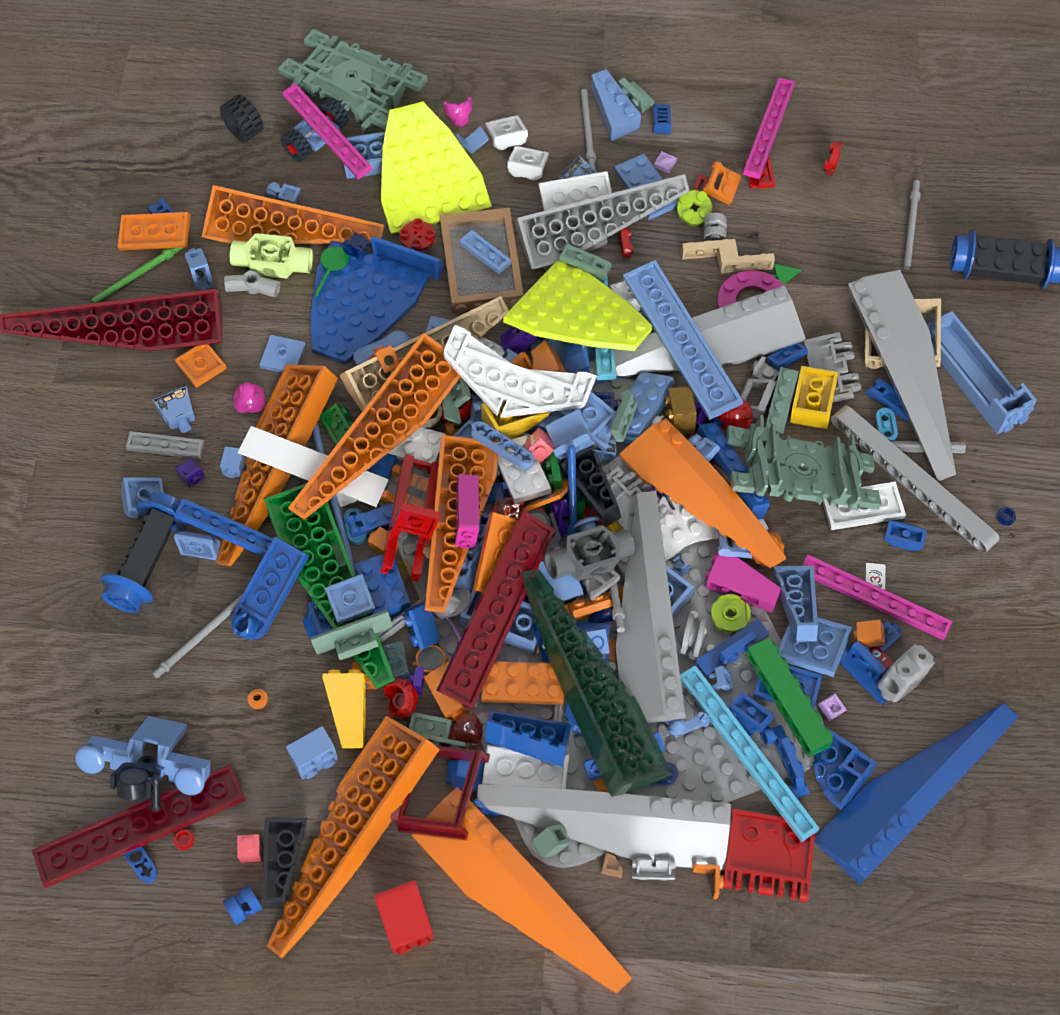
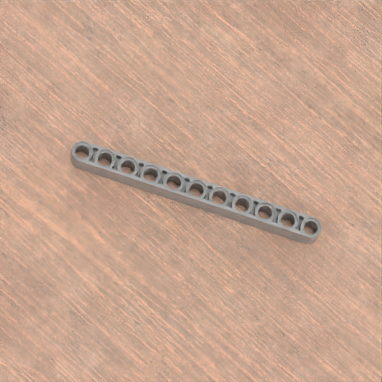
M844 405L831 417V421L837 429L848 438L850 434H854L855 444L865 453L873 455L874 461L978 551L986 553L999 541L998 534L851 407Z

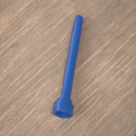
M569 445L567 448L568 528H566V537L580 532L579 529H573V526L577 523L576 456L574 445Z

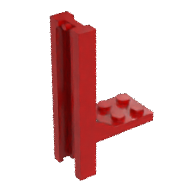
M404 455L380 573L388 574V570L392 569L398 537L401 531L418 535L410 580L419 581L425 558L423 549L427 547L441 517V512L433 510L438 471L437 462L429 463L414 459V456ZM413 465L418 466V470L427 468V473L430 474L423 508L411 503H405Z

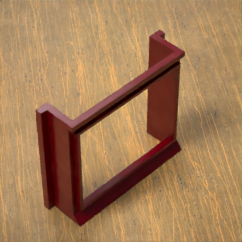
M436 746L439 751L435 757L470 761L454 821L404 816L410 798L409 793L404 803L392 812L390 819L398 826L397 831L401 833L467 841L469 833L462 824L480 762L489 763L490 754L484 753L482 749L470 750Z

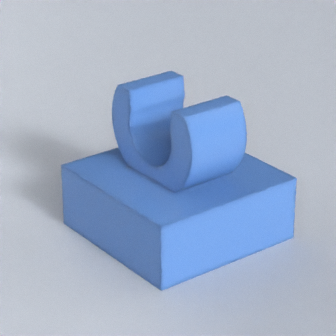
M680 554L671 561L675 566L673 571L681 577L692 569L689 564L681 562Z
M723 666L716 667V673L709 675L711 680L717 679V683L711 685L714 690L723 689L727 692L734 690L730 670Z

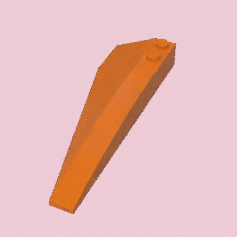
M667 418L649 427L619 453V457L643 482L655 486L656 491L661 494L665 493L671 497V501L686 507L685 510L709 527L713 526L718 529L719 533L724 537L728 536L733 539L737 546L749 550L750 555L768 567L772 568L786 559L778 545L738 494L732 491L731 486Z
M442 435L434 502V510L441 512V517L431 537L425 611L445 613L469 548L464 549L455 546L458 474L478 475L479 521L496 478L498 454L473 438Z

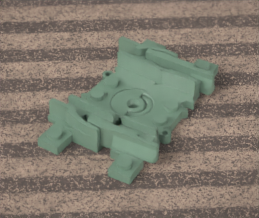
M314 29L304 39L306 46L315 49L302 65L287 58L278 68V72L281 75L293 80L291 86L296 83L303 92L309 93V97L313 98L321 91L319 93L320 98L328 99L333 97V99L335 98L337 102L341 103V106L345 107L344 110L349 111L351 108L355 114L356 122H363L361 124L363 134H367L374 125L386 130L389 110L397 108L403 98L405 88L408 87L420 92L428 81L427 75L414 71L413 66L409 63H404L401 66L392 62L390 58L382 61L381 54L375 55L360 49L357 43L349 47V44L340 41L338 36L334 35L329 39V35ZM371 87L374 88L375 94L371 92Z
M759 415L756 424H752L750 430L730 425L726 430L727 444L745 447L746 465L752 466L747 473L732 471L730 475L732 491L754 493L756 490L757 495L764 496L768 488L769 496L779 497L783 495L784 500L788 502L792 501L793 497H795L796 499L815 501L821 504L822 500L825 499L829 502V506L832 504H847L851 510H859L860 507L879 510L882 505L879 490L860 488L862 485L860 477L863 472L872 473L875 469L874 457L871 454L858 452L854 434H850L846 442L847 450H845V444L840 443V437H836L833 445L823 447L824 444L821 441H815V443L791 438L789 435L783 440L779 437V433L776 434L775 424H772L770 428L764 427L763 415Z

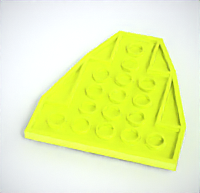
M424 102L389 111L382 153L381 205L391 235L398 234L407 223L417 218L431 225L440 222V215L483 211L492 207L481 172L450 129Z
M556 261L506 313L503 319L504 323L534 336L591 347L635 351L652 331V325L629 302L588 272L561 261Z

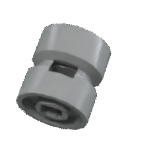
M710 213L705 216L704 241L727 239V218L725 215Z

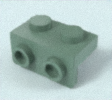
M624 77L619 81L620 88L641 113L654 105V100L634 81L629 83Z

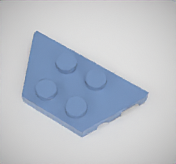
M591 392L586 405L578 409L585 419L595 445L605 452L611 436L610 427L615 420L616 412ZM577 409L561 410L556 412L563 417Z

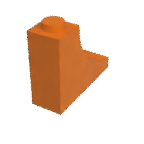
M544 340L531 351L533 370L567 373L556 350L547 341Z
M448 661L425 675L424 679L444 716L449 720L457 721L468 711L467 707L436 691L450 662Z

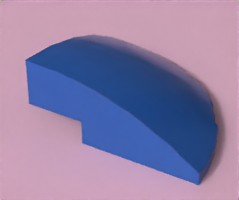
M830 730L833 742L829 748L814 756V772L824 795L835 807L842 810L877 767V763L860 752L859 748Z

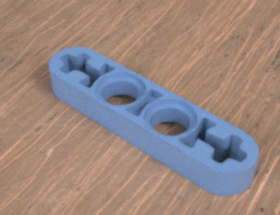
M478 421L472 424L471 436L475 440L522 470H529L533 467L534 455L530 451L484 422ZM490 439H498L500 442L494 443ZM511 448L515 452L510 453L507 452L505 449Z

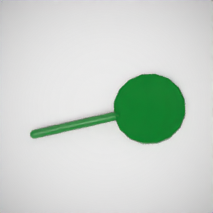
M334 246L329 247L322 253L321 263L327 271L315 292V296H318L330 271L341 270L348 264L349 255L345 249Z

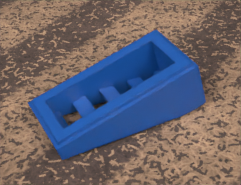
M653 105V133L670 134V105Z

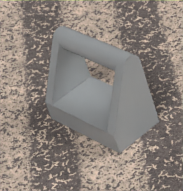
M747 379L740 395L745 401L752 387L765 391L759 406H751L753 418L758 419L759 415L764 417L777 382L769 379Z

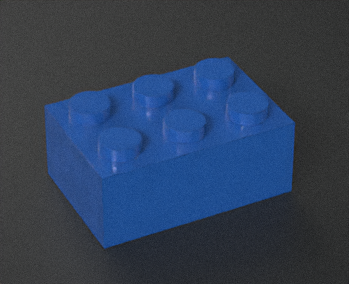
M383 554L355 563L357 575L363 574L376 611L370 613L371 615L387 610L390 618H394L403 613L405 608L411 607L395 558L393 567L388 570V574L380 573Z

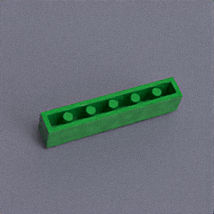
M767 638L748 647L746 652L747 659L807 757L810 758L829 748L833 742L830 730L823 726L818 711H814L810 705L811 700L809 696L802 692L797 677L792 676L789 671V664L785 659L782 660L779 655L777 645Z

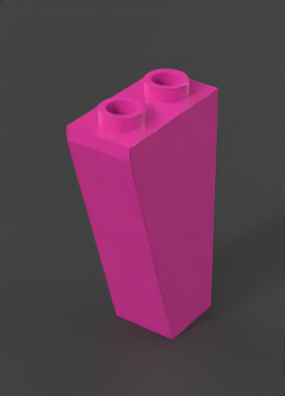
M458 474L455 546L468 549L475 547L479 532L478 475Z
M714 553L711 564L714 565L712 570H707L704 578L707 581L706 588L723 595H737L745 603L747 602V604L772 613L781 588L738 557L721 556L719 553Z

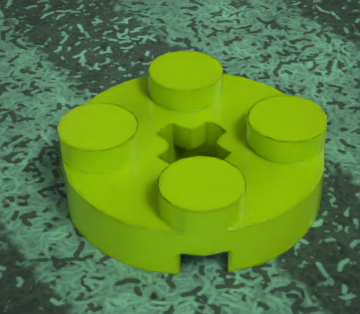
M691 190L682 195L677 204L678 217L690 226L704 224L705 216L712 212V202L703 191ZM692 204H696V206L699 207L697 209V212H694L693 209H690V207H692Z
M734 594L722 595L712 605L710 612L711 621L717 631L734 634L747 626L751 617V610L747 602L745 603L741 600V597ZM728 610H732V613L736 614V616L730 618L726 614Z

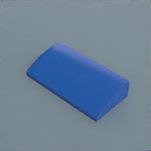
M375 236L371 237L373 255L430 273V278L440 279L444 271V264L440 258Z

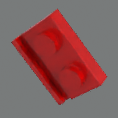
M768 156L760 179L747 176L750 190L756 187L758 189L775 187L776 183L770 156ZM747 158L744 159L745 166L748 160Z

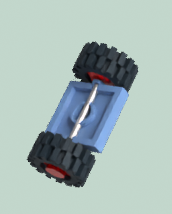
M329 97L319 106V110L339 131L350 121L347 110H344L345 107L341 106V103L337 102V99H333V97ZM305 120L301 121L293 129H290L280 140L282 146L285 147L284 150L297 162H302L312 154L311 149L317 151L325 145V142Z

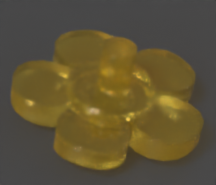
M403 559L400 564L398 562L396 564L402 580L405 581L408 578L407 574H411L412 569L408 566V560Z

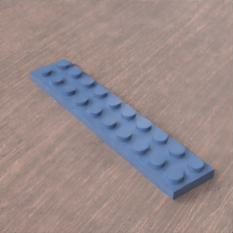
M656 260L623 274L624 281L686 383L691 387L692 393L708 419H713L742 405V398Z

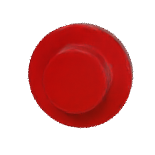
M180 830L174 836V845L179 850H189L195 843V836L190 830Z

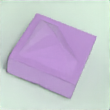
M661 152L654 163V168L669 174L676 164L677 158Z
M836 693L818 704L829 721L846 711Z

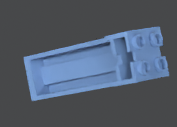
M953 311L941 316L942 366L996 434L1010 431L1014 427L1013 424L1025 423L1029 419L1028 416L1033 411V406L1037 399L1024 383L1020 384L1018 390L1013 387ZM934 320V321L928 323L927 326H928L929 331H930L931 340H932V346H933V351H934V356H935V320Z

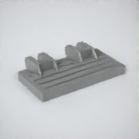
M840 332L804 341L805 347L808 350L809 367L838 372L833 403L854 398L853 392L861 389L860 383L843 385L857 381L859 374H847L849 372L846 361L852 360L855 356L853 352H844L852 348V343H840L842 342Z
M617 467L606 477L622 517L616 523L622 529H627L631 534L637 493H642L640 489L644 482L639 479L628 486L635 480L636 474L630 472L624 476L623 471ZM665 504L658 507L661 524L666 521V517L663 515L667 511Z

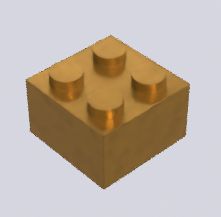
M691 387L669 388L668 396H665V406L667 409H664V417L686 439H689L692 435H695L697 414Z

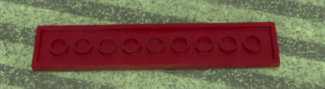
M520 511L436 690L469 709H473L555 532L554 528L528 512Z
M229 764L210 772L209 777L204 782L203 790L196 795H187L182 793L177 787L160 794V805L162 808L158 811L149 809L151 805L150 798L31 851L44 888H48L242 803L246 799L233 768Z

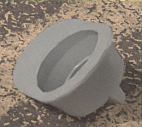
M454 590L445 613L434 612L435 619L442 620L462 613L471 601L469 590Z

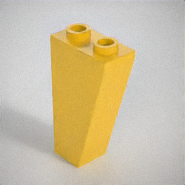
M328 670V674H323V681L342 748H364L366 675L361 673V670H349L348 673L341 674L340 670Z

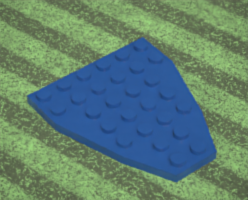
M332 240L329 247L336 246L345 249L349 255V262L341 270L330 271L318 296H315V292L327 271L321 261L317 267L311 309L312 353L347 364L353 360V355L358 349L380 340L417 304L430 278V273Z

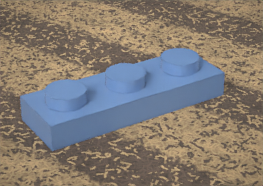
M473 230L460 239L462 247L498 275L511 264L510 258Z

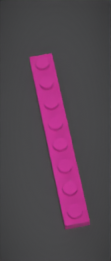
M783 78L778 79L743 175L760 179L791 97L795 81Z
M296 83L282 92L286 101L358 180L372 171L371 165Z
M808 554L802 566L814 567L815 581L943 641L946 638L953 621Z

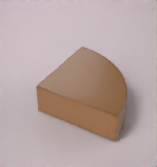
M606 851L601 874L622 878L623 870L620 862L612 853Z

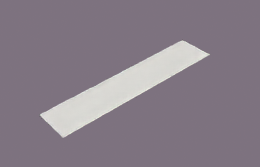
M253 426L250 427L238 451L239 454L308 481L328 457L325 454ZM365 471L339 493L377 507L389 479Z

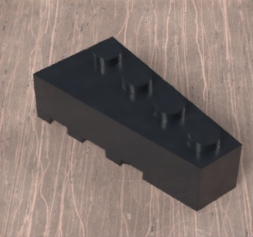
M591 445L575 454L576 491L593 513L601 519L600 522L606 528L622 517L595 448ZM568 459L560 464L564 476L568 479Z
M265 818L262 908H284L308 818Z

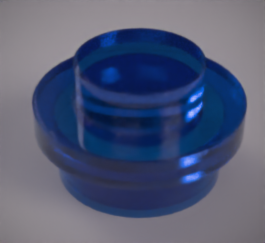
M1004 507L997 512L996 518L1000 524L1010 526L1015 522L1016 514L1012 508Z

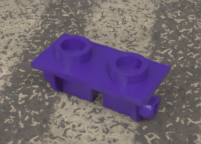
M567 498L555 500L549 505V511L554 514L561 537L566 534L568 520L562 519V516H568L569 499Z

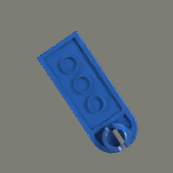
M274 537L233 611L231 624L234 634L245 639L257 640L268 632L309 555Z

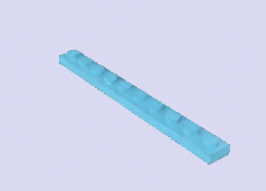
M696 665L680 674L681 683L702 711L709 716L711 723L800 841L803 842L819 830L817 824Z

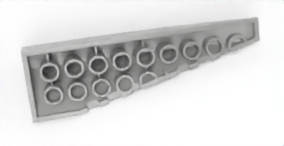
M684 174L519 217L514 223L531 270L560 261V255L566 244L585 251L688 193L690 190Z

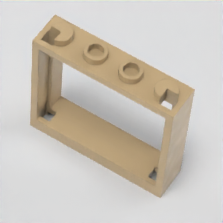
M914 299L921 313H935L934 357L936 367H940L941 299ZM866 330L865 366L871 369L884 367L879 356H871L872 341Z

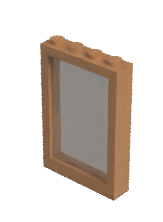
M510 208L440 215L452 313L471 311L502 296L507 307H513L524 294ZM473 230L510 258L511 264L498 275L462 247L460 239Z

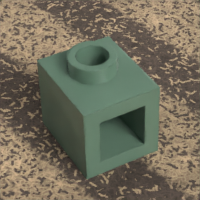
M561 824L547 827L532 840L542 859L555 856L571 843Z

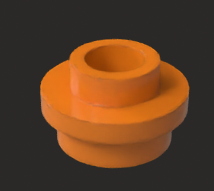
M261 689L251 691L247 698L248 704L254 709L263 708L268 702L267 693ZM256 696H261L259 701L254 700Z

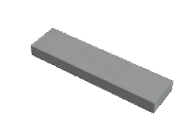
M130 431L126 450L201 459L205 442L201 439Z

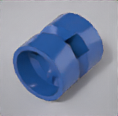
M249 885L238 891V896L232 895L222 901L236 925L246 920L248 914L254 915L262 910Z

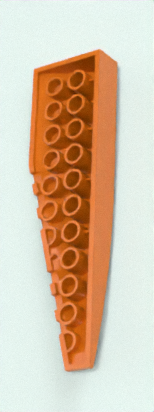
M286 364L255 428L305 447L324 406L327 404V400L335 387L338 377L325 366ZM247 457L245 461L247 468L246 471L242 472L234 498L237 502L235 507H232L230 515L232 516L231 520L257 531L269 514L264 499L281 493L291 474ZM225 539L222 540L216 563L218 565L231 566L245 548Z
M386 716L344 776L336 790L338 793L335 801H331L328 808L330 810L326 821L321 823L320 835L314 839L300 870L302 875L299 882L296 881L292 888L294 893L291 900L286 902L283 908V918L278 920L267 944V948L279 957L283 958L326 910L392 821L390 819L392 812L404 803L408 793H411L439 751L428 739Z

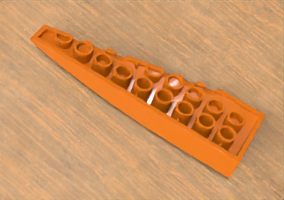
M213 185L201 237L232 244L233 241L248 242L255 233L291 237L294 244H329L332 240L339 243H371L372 236L382 239L385 225Z

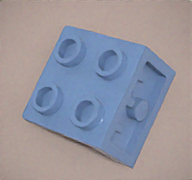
M579 409L546 425L548 434L555 447L553 452L560 460L568 457L567 448L569 445H574L575 453L595 444Z

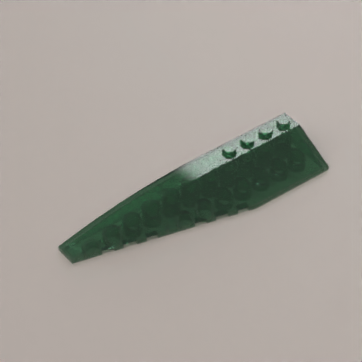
M541 571L522 572L527 596L547 655L611 797L630 793L671 776L672 772L634 696H629L625 690L627 688L622 681L619 682L614 676V670L611 665L603 661L602 653L584 629L580 630L577 626V620L573 614H568L564 608V602L554 595L553 587Z

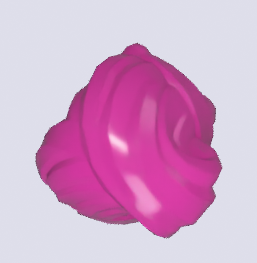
M467 97V100L461 104L443 102L444 113L452 119L454 126L463 127L468 124V116L472 111L471 97Z
M251 382L239 384L233 395V404L238 413H256L264 409V389Z

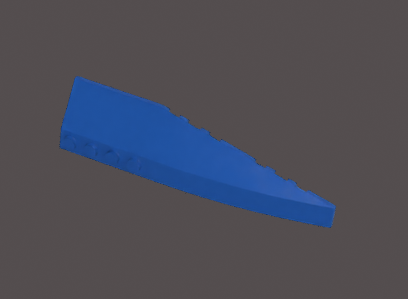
M1003 703L869 782L815 837L814 843L861 885L1019 716Z

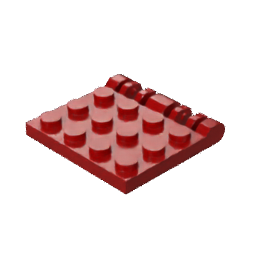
M733 809L723 888H732L733 874L735 873V890H740L742 875L750 876L747 885L748 892L753 893L755 877H759L757 894L773 896L776 880L779 881L777 897L782 898L784 882L792 883L789 893L790 899L795 900L797 884H799L798 901L808 902L815 833L801 842L783 817Z

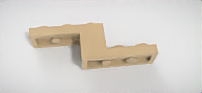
M735 239L683 243L681 249L682 260L717 257L720 274L772 270L775 261L774 253L738 256Z

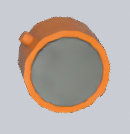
M431 645L425 649L418 650L416 662H413V666L424 667L425 675L448 662L449 657L445 658V653L440 647Z

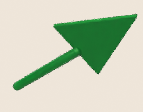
M774 264L776 274L772 276L778 278L784 285L802 270Z

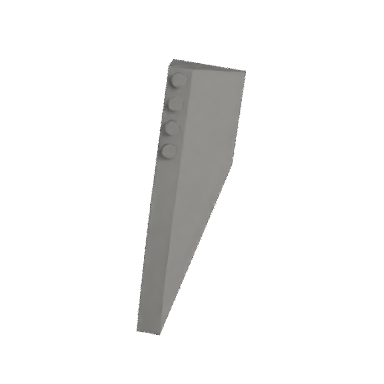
M897 270L865 276L849 283V294L937 481L940 482L956 475L930 331L901 271Z
M785 286L692 318L721 366L725 363L740 364L805 341L806 339L794 303ZM656 332L649 334L635 351L614 350L616 376H623L624 378L630 377L633 374H640L641 372L665 373L679 371ZM596 359L589 361L590 374L596 375L595 381H599L597 380Z
M657 492L637 493L631 532L635 544V552L632 556L628 557L621 604L625 615L623 619L625 631L617 633L616 641L625 726L686 718Z
M478 784L477 800L482 802L488 809L501 815L512 817L515 820L532 824L538 828L546 829L549 826L561 824L569 839L583 844L586 843L631 860L637 859V857L652 858V865H656V858H671V860H675V867L693 868L694 864L719 865L720 871H725L731 804L598 791Z

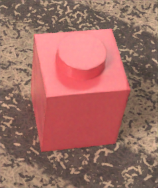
M540 428L526 440V449L540 463L554 450L550 436Z
M259 834L237 836V857L241 863L262 862V840Z

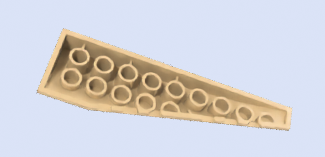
M502 296L425 334L445 347L453 327L456 325L466 329L471 333V336L478 340L497 324L509 310ZM421 335L393 348L400 362ZM385 356L384 363L387 366H392L394 360L391 356ZM374 357L345 371L340 377L348 393L361 411H363L395 369L384 373L377 357Z

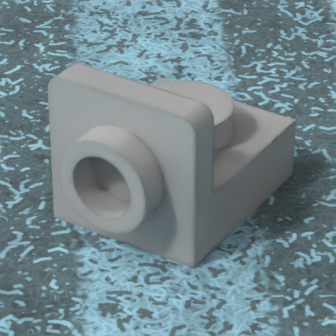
M762 356L759 361L756 360L751 368L753 371L752 379L777 380L780 371L765 364V357Z

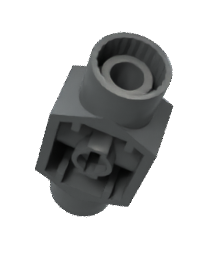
M602 525L568 535L562 548L545 553V567L552 579L571 575L577 581L613 570L619 559L634 554L635 544L632 535L627 529L610 532Z

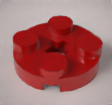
M838 140L836 143L832 142L829 150L831 157L826 159L823 168L827 175L833 176L834 172L831 170H836L842 152L839 147H843L844 142Z

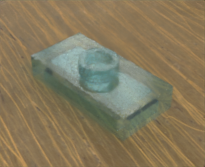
M402 641L384 645L383 650L394 678H410Z

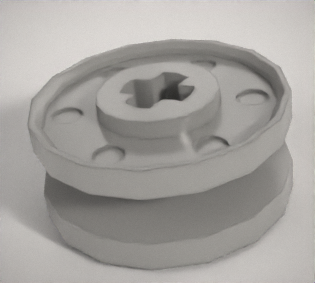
M689 613L682 637L681 654H686L690 646L693 647V656L698 657L705 632L706 616H701L698 624L694 623V614Z

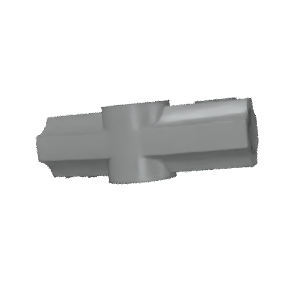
M248 271L244 275L224 277L226 292L247 291L250 294L261 293L272 297L278 296L281 284L279 281L261 277L256 271Z

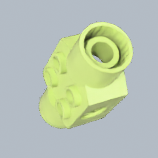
M255 233L248 242L233 241L231 244V265L249 267L250 271H256L259 276L287 279L293 272L310 273L312 269V248L295 247L291 237Z

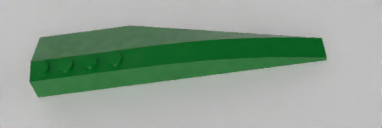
M305 483L265 498L264 501L277 537L309 555L297 579L332 628L336 629L371 615L368 613L338 625L325 588L355 577V573L328 502L305 520L288 509L307 484ZM375 633L378 647L353 655V657L375 688L378 689L394 682L395 679L378 634Z

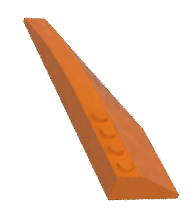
M425 333L420 336L288 507L289 510L305 520L427 423L461 378L445 360L444 346Z
M458 787L454 789L437 805L426 819L453 822L462 791ZM470 800L462 824L469 833L467 841L411 834L417 843L468 898L473 901L475 900L488 911L495 913L502 920L510 923L543 947L550 949L563 960L565 959L573 964L577 969L585 972L615 994L632 979L575 912Z

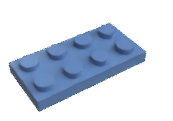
M645 154L614 166V172L626 189L663 180ZM675 199L646 217L650 220L677 208L678 200Z
M647 372L639 374L630 389L638 405L626 435L639 437L647 430L662 405L665 396H667L669 388H672L675 383L673 377Z

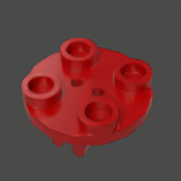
M420 218L407 223L399 232L403 246L416 251H423L429 248L435 240L433 227Z

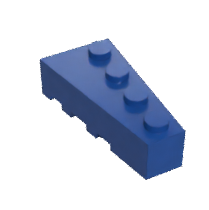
M490 710L486 724L485 742L563 767L569 745L571 724Z

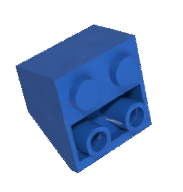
M425 602L404 609L405 614H402L405 625L410 627L411 633H408L411 645L422 650L441 641L432 611H425Z

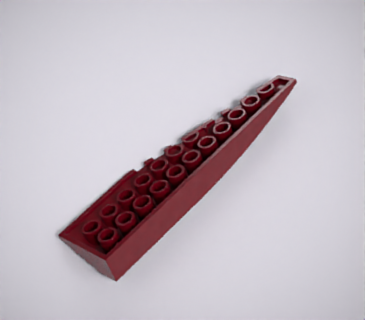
M217 289L0 314V332L142 351H158L223 343L221 294Z

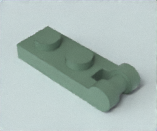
M566 244L559 258L560 261L595 275L599 280H605L607 272L612 267L609 261L570 244Z
M629 389L621 393L622 402L616 411L615 420L610 427L616 442H624L638 405L633 398L632 391Z

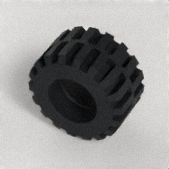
M238 94L220 106L223 122L228 130L240 141L246 143L263 131L264 124L259 112L244 96Z

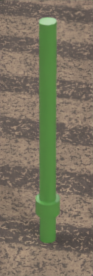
M166 248L162 251V254L92 298V302H101L164 260L171 259L175 253L183 248Z

